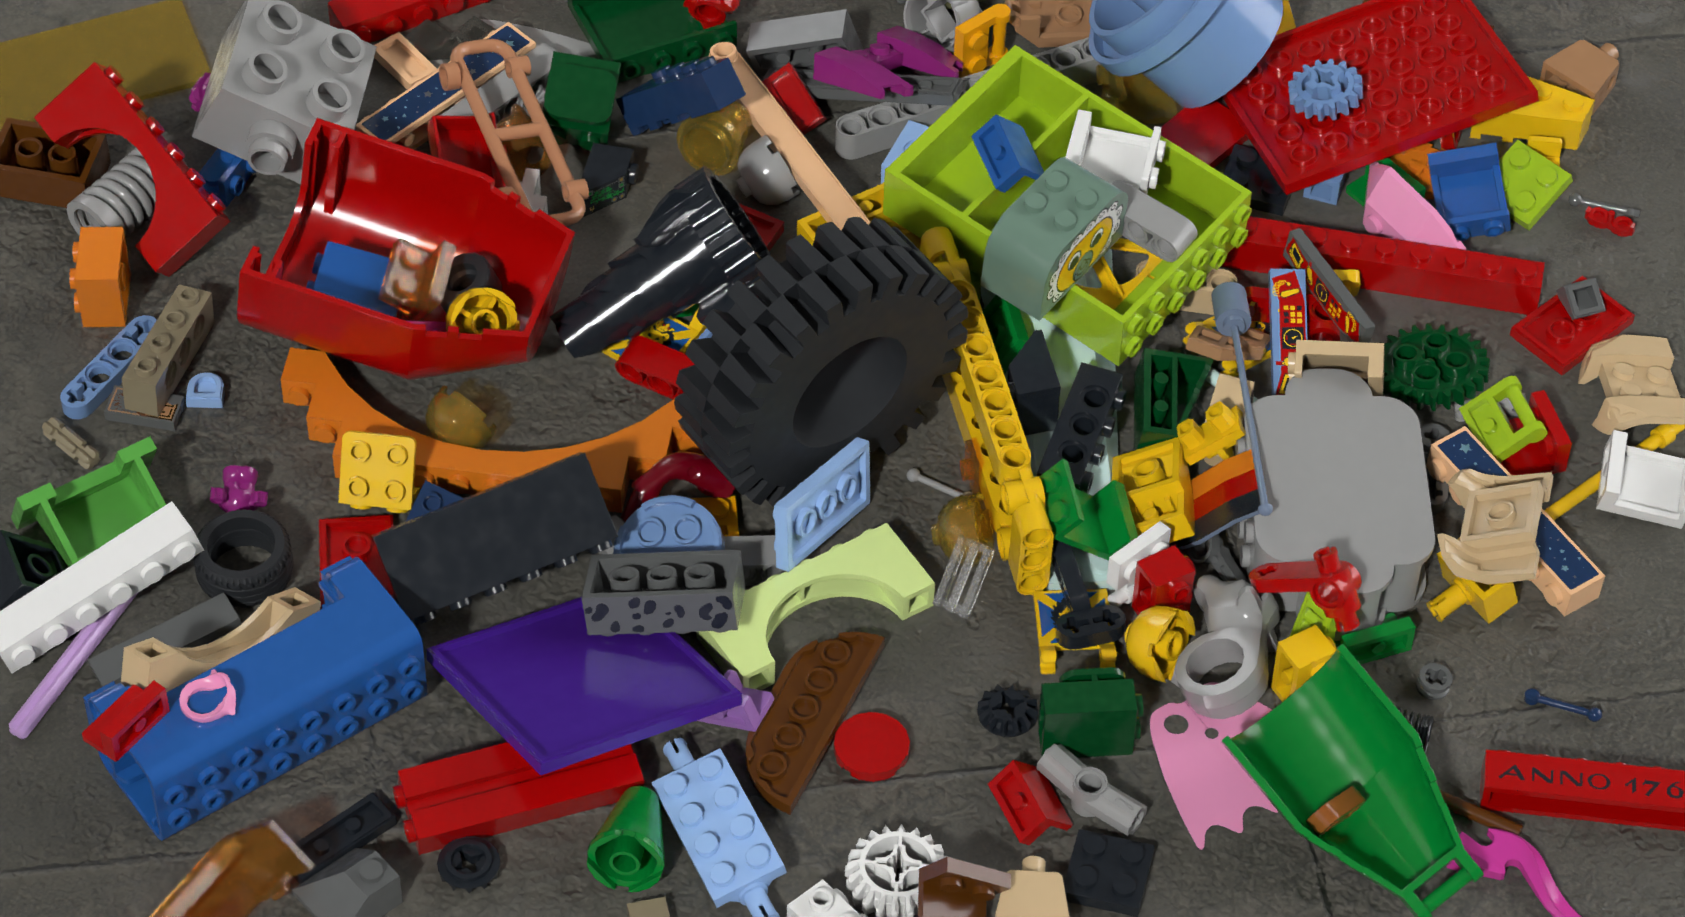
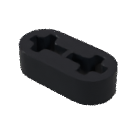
M1102 605L1063 614L1056 623V641L1063 648L1070 650L1115 642L1124 635L1125 613L1117 606Z

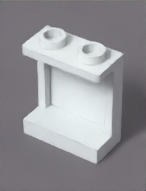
M1078 109L1066 158L1110 184L1116 180H1121L1145 194L1148 193L1149 188L1155 189L1159 175V168L1154 167L1155 162L1163 161L1166 141L1160 140L1162 127L1154 126L1152 137L1091 126L1092 112Z
M1613 430L1604 447L1596 509L1682 529L1685 524V458L1626 445L1628 433Z

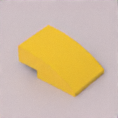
M1178 437L1113 457L1112 481L1115 480L1124 484L1138 536L1159 521L1171 528L1169 543L1195 535L1194 503L1188 463L1184 459L1183 445Z

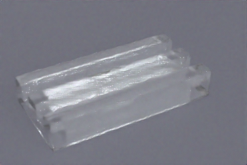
M959 535L932 604L946 608L945 610L951 613L955 612L964 619L969 618L996 549L965 535ZM967 546H969V550L967 552L959 576L951 593L950 599L947 600V595L951 588L952 582L960 565L965 549ZM980 551L983 554L963 605L960 606L957 603L977 552Z

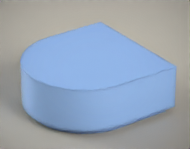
M210 372L200 373L192 377L187 387V407L223 408L225 390L221 377Z

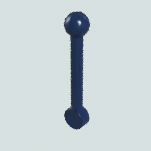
M1528 689L1525 692L1524 700L1529 705L1542 703L1588 716V719L1592 722H1597L1602 718V711L1597 707L1587 709L1544 697L1536 689Z

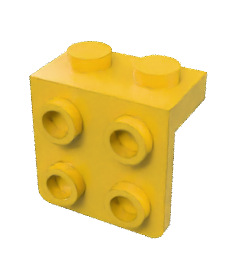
M347 431L342 437L338 503L350 504V507L354 509L381 507L393 513H406L408 510H411L420 492V487H414L416 440L411 436Z

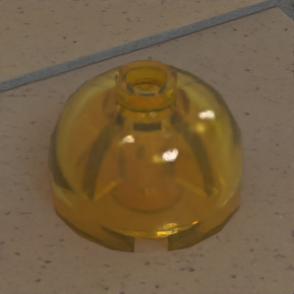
M441 386L429 402L425 414L426 426L433 434L432 438L441 442L481 450L499 431L497 426L493 422L488 427L483 422L487 415L455 390L449 396L447 394L448 386Z
M981 492L967 493L949 500L939 511L937 524H932L931 528L934 545L941 546L944 555L949 560L963 567L989 565L993 558L986 557V548L994 550V536L989 509L982 510L979 501L985 500Z

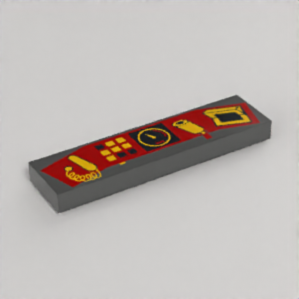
M1301 228L1290 231L1283 253L1285 259L1293 269H1305L1307 288L1348 342L1370 343L1375 324Z

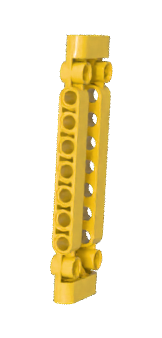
M943 226L934 227L922 235L920 251L961 292L963 297L959 300L968 310V318L961 322L968 330L966 343L953 349L961 357L956 371L943 374L942 376L992 528L997 533L1000 557L1002 561L1008 560L1017 591L1022 595H1033V591H1043L1048 586L1054 534L1045 510L1044 487L1039 476L1034 477L1030 466L1031 452L976 290L971 284L968 263L965 258H960L951 231Z

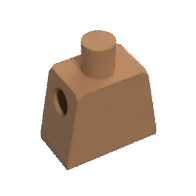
M1579 40L1543 62L1540 81L1594 99L1593 115L1616 83L1620 65L1617 60L1619 52L1611 43H1605L1600 48H1597L1586 40Z

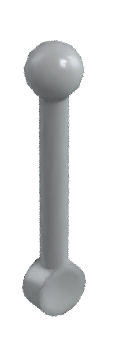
M911 468L907 471L906 476L910 482L919 481L958 498L965 507L975 505L976 495L973 492L962 493L921 475L920 471L916 468Z

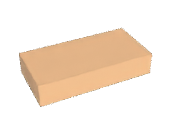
M400 32L375 44L377 48L374 58L407 90L416 82L423 80L437 70Z

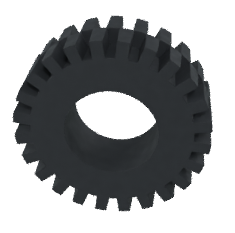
M851 217L847 219L842 231L833 222L822 224L817 228L813 246L801 234L787 241L786 260L779 264L768 254L757 262L755 267L761 279L751 288L738 279L726 292L735 302L729 312L712 309L703 321L706 328L713 334L712 337L692 340L685 354L695 365L681 369L678 372L676 384L684 392L674 398L675 409L682 416L678 420L679 425L742 495L745 494L755 504L761 505L766 499L774 507L779 500L789 494L856 437L869 441L870 454L880 447L889 456L901 445L894 436L904 424L916 430L926 418L925 414L918 408L922 401H939L947 387L937 376L954 372L959 365L961 357L953 349L966 343L968 330L961 324L963 320L968 318L967 307L959 300L963 297L961 292L897 227L893 226L891 228L884 220L873 218L868 225L861 217ZM870 458V470H871V469H872V463H871V458Z

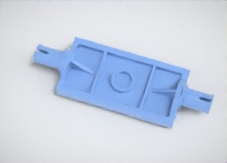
M683 738L673 739L678 748V753L674 750L671 742H667L663 747V753L668 758L674 771L651 782L716 908L734 901L746 905L752 917H764V915L767 917H780L767 893L771 882L786 874L787 871L721 748L694 760Z

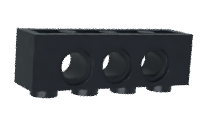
M1081 362L1037 471V476H1041L1060 460L1065 459L1068 461L1075 488L1089 493L1094 478V473L1091 472L1093 465L1099 466L1104 455L1105 445H1102L1104 437L1111 438L1116 422V417H1113L1115 410L1121 411L1125 402L1127 390L1122 389L1123 374Z

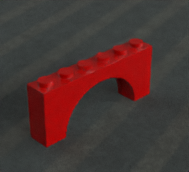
M93 62L34 118L55 144L67 149L87 137L112 134L124 137L140 151L153 176L156 202L150 226L135 247L155 272L170 277L231 222L223 212L226 207L215 194L211 193L209 195L204 189L203 185L206 183L204 178L194 168L191 167L189 169L182 161L185 155L180 148L173 142L168 143L162 136L165 130L161 124L152 116L148 118L142 111L144 103L134 92L126 91L121 84L124 81L122 75L111 65L105 67L97 62Z

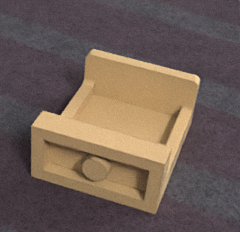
M1296 340V352H1289L1288 355L1289 381L1294 376L1302 378V371L1309 369H1341L1352 372L1364 381H1368V386L1373 396H1383L1384 343Z

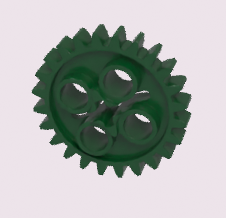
M1430 323L1426 324L1425 330H1420L1416 325H1412V332L1410 333L1399 329L1398 337L1388 335L1387 343H1384L1383 394L1391 393V398L1397 400L1402 398L1403 402L1408 406L1412 402L1417 403V410H1421L1424 405H1430L1431 410L1436 411L1439 404H1443L1449 410L1453 401L1463 406L1464 397L1474 399L1476 391L1483 392L1484 383H1488L1490 358H1487V349L1481 348L1480 340L1471 341V333L1459 336V328L1457 327L1450 332L1445 331V324H1441L1437 330H1433Z

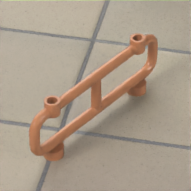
M480 39L458 44L450 55L451 62L440 64V83L444 91L462 88L506 187L498 189L507 195L513 191L521 196L520 203L533 211L502 142L539 136L562 185L563 198L565 202H570L572 207L568 212L550 214L549 216L565 226L579 222L586 211L584 200L589 197L588 184L585 179L574 180L527 79V76L531 74L529 57L527 55L517 56L509 44L498 39ZM486 52H494L501 55L505 61L506 75L508 78L513 79L533 123L495 128L467 68L464 57Z

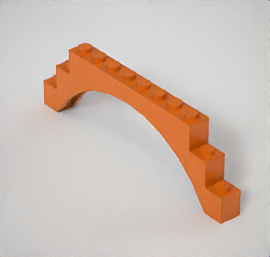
M290 347L280 379L283 403L309 406L306 416L309 440L335 443L332 454L335 478H340L342 437L349 430L413 437L417 443L414 487H420L421 489L426 480L455 494L474 495L583 452L587 456L608 511L622 513L630 479L636 480L664 456L672 454L673 451L704 454L679 425L678 420L682 416L675 409L674 399L642 421L606 437L563 448L526 452L480 450L441 442L403 427L373 409L350 388L324 351Z

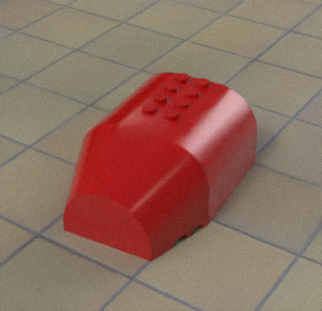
M317 118L304 145L301 186L296 207L288 229L266 273L260 272L262 254H260V248L252 246L240 270L237 319L240 324L408 380L529 362L542 342L551 320L550 316L553 314L572 252L575 232L540 209L534 213L520 203L521 196L513 191L509 195L494 186L495 179L483 172ZM328 241L411 264L396 317L306 288L308 280L314 282L317 275L312 273L317 253L324 254ZM463 253H476L488 261L501 281L502 292L514 302L520 329L515 331L483 328L482 334L459 333V327L448 326L447 332L426 331V324H414L408 321L446 322L447 313L433 294L432 282L435 273L443 263L454 256Z

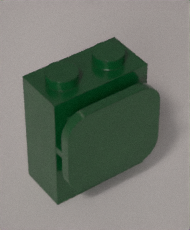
M553 52L544 97L543 113L558 145L564 143L579 145L581 148L590 151L593 143L607 145L621 63Z
M1108 667L1074 669L1062 674L1059 678V683H1041L1038 717L1041 757L1045 750L1053 744H1062L1077 758L1133 755L1134 739L1141 738L1139 717H1143L1142 694H1135L1134 680L1126 679V675L1121 669Z

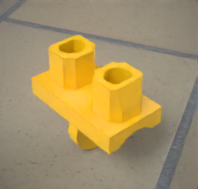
M1219 401L1208 407L1205 412L1206 423L1198 426L1193 419L1188 418L1177 425L1178 438L1183 445L1184 459L1190 466L1205 457L1211 459L1219 455L1223 460L1234 456L1232 446L1236 445V440L1246 435L1242 424L1243 412L1237 405L1229 409Z

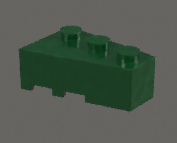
M1144 348L1134 374L1133 451L1178 437L1177 425L1190 417L1214 359Z

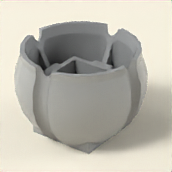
M907 0L904 6L903 19L906 29L933 40L954 54L955 27L983 11L977 0ZM947 2L952 6L956 23L944 6Z

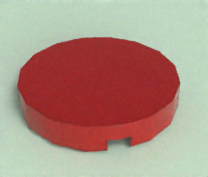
M876 712L856 714L845 720L836 731L834 739L836 762L842 770L844 767L845 770L850 772V776L858 780L875 782L889 779L896 775V771L902 765L904 767L908 762L910 740L907 730L897 719L887 714Z

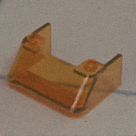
M271 820L229 834L218 841L150 917H247L259 902L266 901L269 898L276 901L282 897L291 887L288 881L292 876L311 871L315 864Z

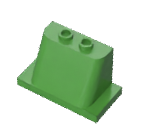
M151 436L117 451L114 462L54 489L52 484L48 483L17 497L11 515L17 530L38 521L68 567L164 507L166 503L148 471L157 451Z

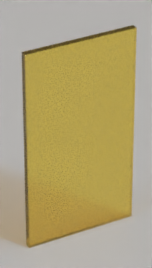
M166 0L0 42V131L6 118L37 122L34 117L93 62H97L105 67L113 66L124 78L121 84L126 91L134 92L141 101L192 88L205 72L211 73L182 1Z

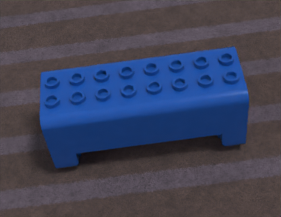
M348 556L320 571L321 581L318 583L323 591L325 603L321 605L322 610L168 691L167 698L170 712L117 762L98 751L101 761L109 774L159 840H165L428 694L423 642L419 631L359 557L352 559ZM213 669L217 673L227 674L230 678V683L236 690L235 715H225L220 719L207 723L196 722L186 717L181 711L179 702L183 688L194 680L209 676ZM113 681L84 696L89 725L130 688L129 685L125 687L122 683L116 684ZM224 686L213 691L197 692L189 698L187 705L195 713H209L223 701L227 694V687Z

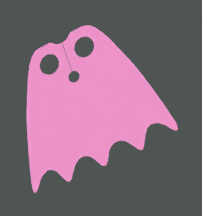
M1209 682V683H1206V684H1204V685H1215V684H1218V683H1216V682ZM1258 701L1242 714L1226 719H1214L1197 714L1187 702L1178 704L1168 703L1155 710L1151 715V737L1165 782L1193 841L1200 850L1204 848L1205 834L1211 826L1220 825L1234 832L1242 833L1243 814L1249 807L1259 806L1278 813L1277 809L1221 743L1226 736H1229L1231 739L1272 711V709ZM1171 715L1183 716L1188 722V728L1181 734L1170 733L1164 726L1165 719ZM1209 728H1214L1219 734L1216 738L1211 739L1205 735V731Z

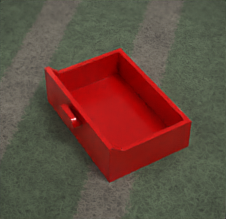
M491 112L489 116L494 127L497 128L495 114ZM475 116L431 117L427 127L431 156L483 172L495 179L494 186L496 188L506 187Z

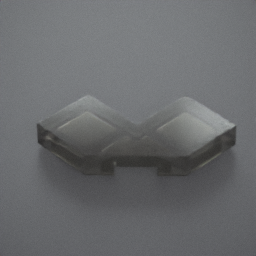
M473 16L451 34L426 19L404 37L428 60L450 59L452 50L458 44L483 39L490 32L497 29Z

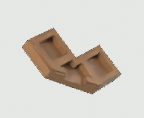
M1200 325L1196 326L1189 336L1185 349L1218 361H1236L1232 337L1222 335L1220 332ZM1249 328L1244 334L1239 335L1243 359L1261 360L1269 348L1270 335Z

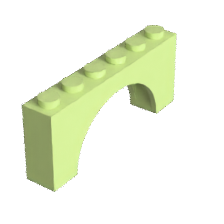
M885 523L875 529L872 528L864 531L860 536L844 544H837L829 551L817 557L803 560L789 572L785 571L781 574L772 575L765 582L748 590L745 589L738 630H729L722 633L699 631L696 632V638L724 675L727 670H734L737 672L743 687L763 690L775 684V660L768 648L769 640L779 624L794 611L822 599L857 597L868 599L887 607L903 621L934 606L935 582L888 523Z

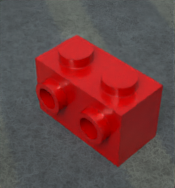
M1176 545L1137 561L1132 608L1137 615L1147 608L1157 605L1188 611L1190 614L1196 569L1192 560L1188 556H1183Z

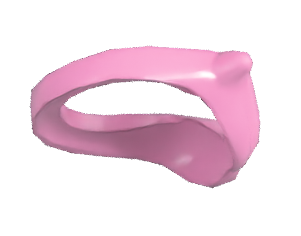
M213 669L209 676L188 683L180 694L181 711L186 717L200 723L212 722L225 715H235L236 690L230 683L228 675L222 672L217 673ZM224 686L227 687V694L223 701L209 713H195L187 705L189 698L197 692L213 691Z

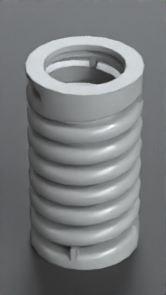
M137 148L132 150L128 156L119 161V164L114 165L110 171H107L100 179H97L67 205L68 218L79 236L80 227H123L125 236H128L134 231V228H138L143 224L144 220L152 216L156 202L155 184L151 170ZM83 215H84L86 221L88 222L89 226H87V224H86V222H85V220H84V218H83Z

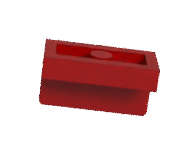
M155 680L144 690L137 685H132L82 732L83 740L117 762L170 712L166 688Z
M1012 760L988 783L991 792L1020 843L1032 844L1050 826L1066 831L1073 826L1048 779L1037 770L1036 766Z

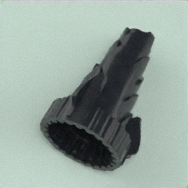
M703 166L676 184L674 189L669 191L660 200L639 235L633 239L636 243L635 245L608 262L607 264L610 269L588 283L579 297L552 314L550 318L556 325L557 332L566 345L567 350L574 358L595 354L607 346L623 340L627 336L634 338L669 316L675 318L697 303H700L696 317L704 325L703 321L712 309L729 312L735 302L726 292L738 279L751 288L761 279L755 264L768 254L771 257L772 255L753 223L728 188L710 168Z

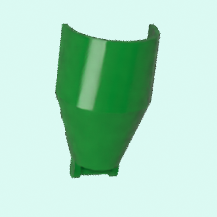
M1343 643L1336 648L1332 657L1308 681L1280 705L1242 733L1231 739L1229 736H1226L1221 741L1296 834L1398 897L1414 917H1432L1431 913L1466 884L1470 881L1475 883L1484 876L1483 871L1464 849L1448 806L1444 802L1436 782L1437 779L1434 771L1430 767L1422 747L1423 744L1418 732ZM1351 786H1355L1366 799V802L1347 819L1318 837L1307 825L1306 820L1324 804ZM1455 861L1461 869L1423 900H1420L1415 892L1439 874L1451 862Z

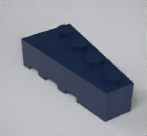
M710 56L701 61L695 59L686 64L680 62L672 67L670 65L663 66L651 73L653 79L615 100L632 135L635 136L648 128L651 131L669 122L675 124L689 117L692 119L719 111L744 97L746 93L729 58L715 60L714 56Z

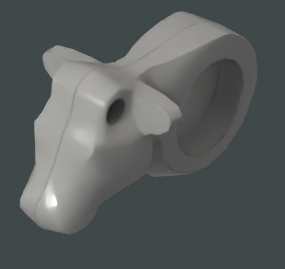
M1212 575L1202 576L1194 585L1193 592L1200 609L1204 612L1208 633L1189 643L1178 656L1171 682L1180 688L1187 704L1197 714L1214 719H1226L1242 714L1254 706L1265 693L1269 675L1268 652L1273 653L1277 651L1278 640L1274 627L1280 620V612L1272 593H1257L1254 587L1243 579L1225 582ZM1235 662L1242 664L1236 674L1224 682L1215 685L1199 684V681L1206 672L1215 666Z

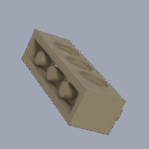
M180 284L177 286L122 376L125 409L159 417L170 395L174 392L214 325L212 292Z

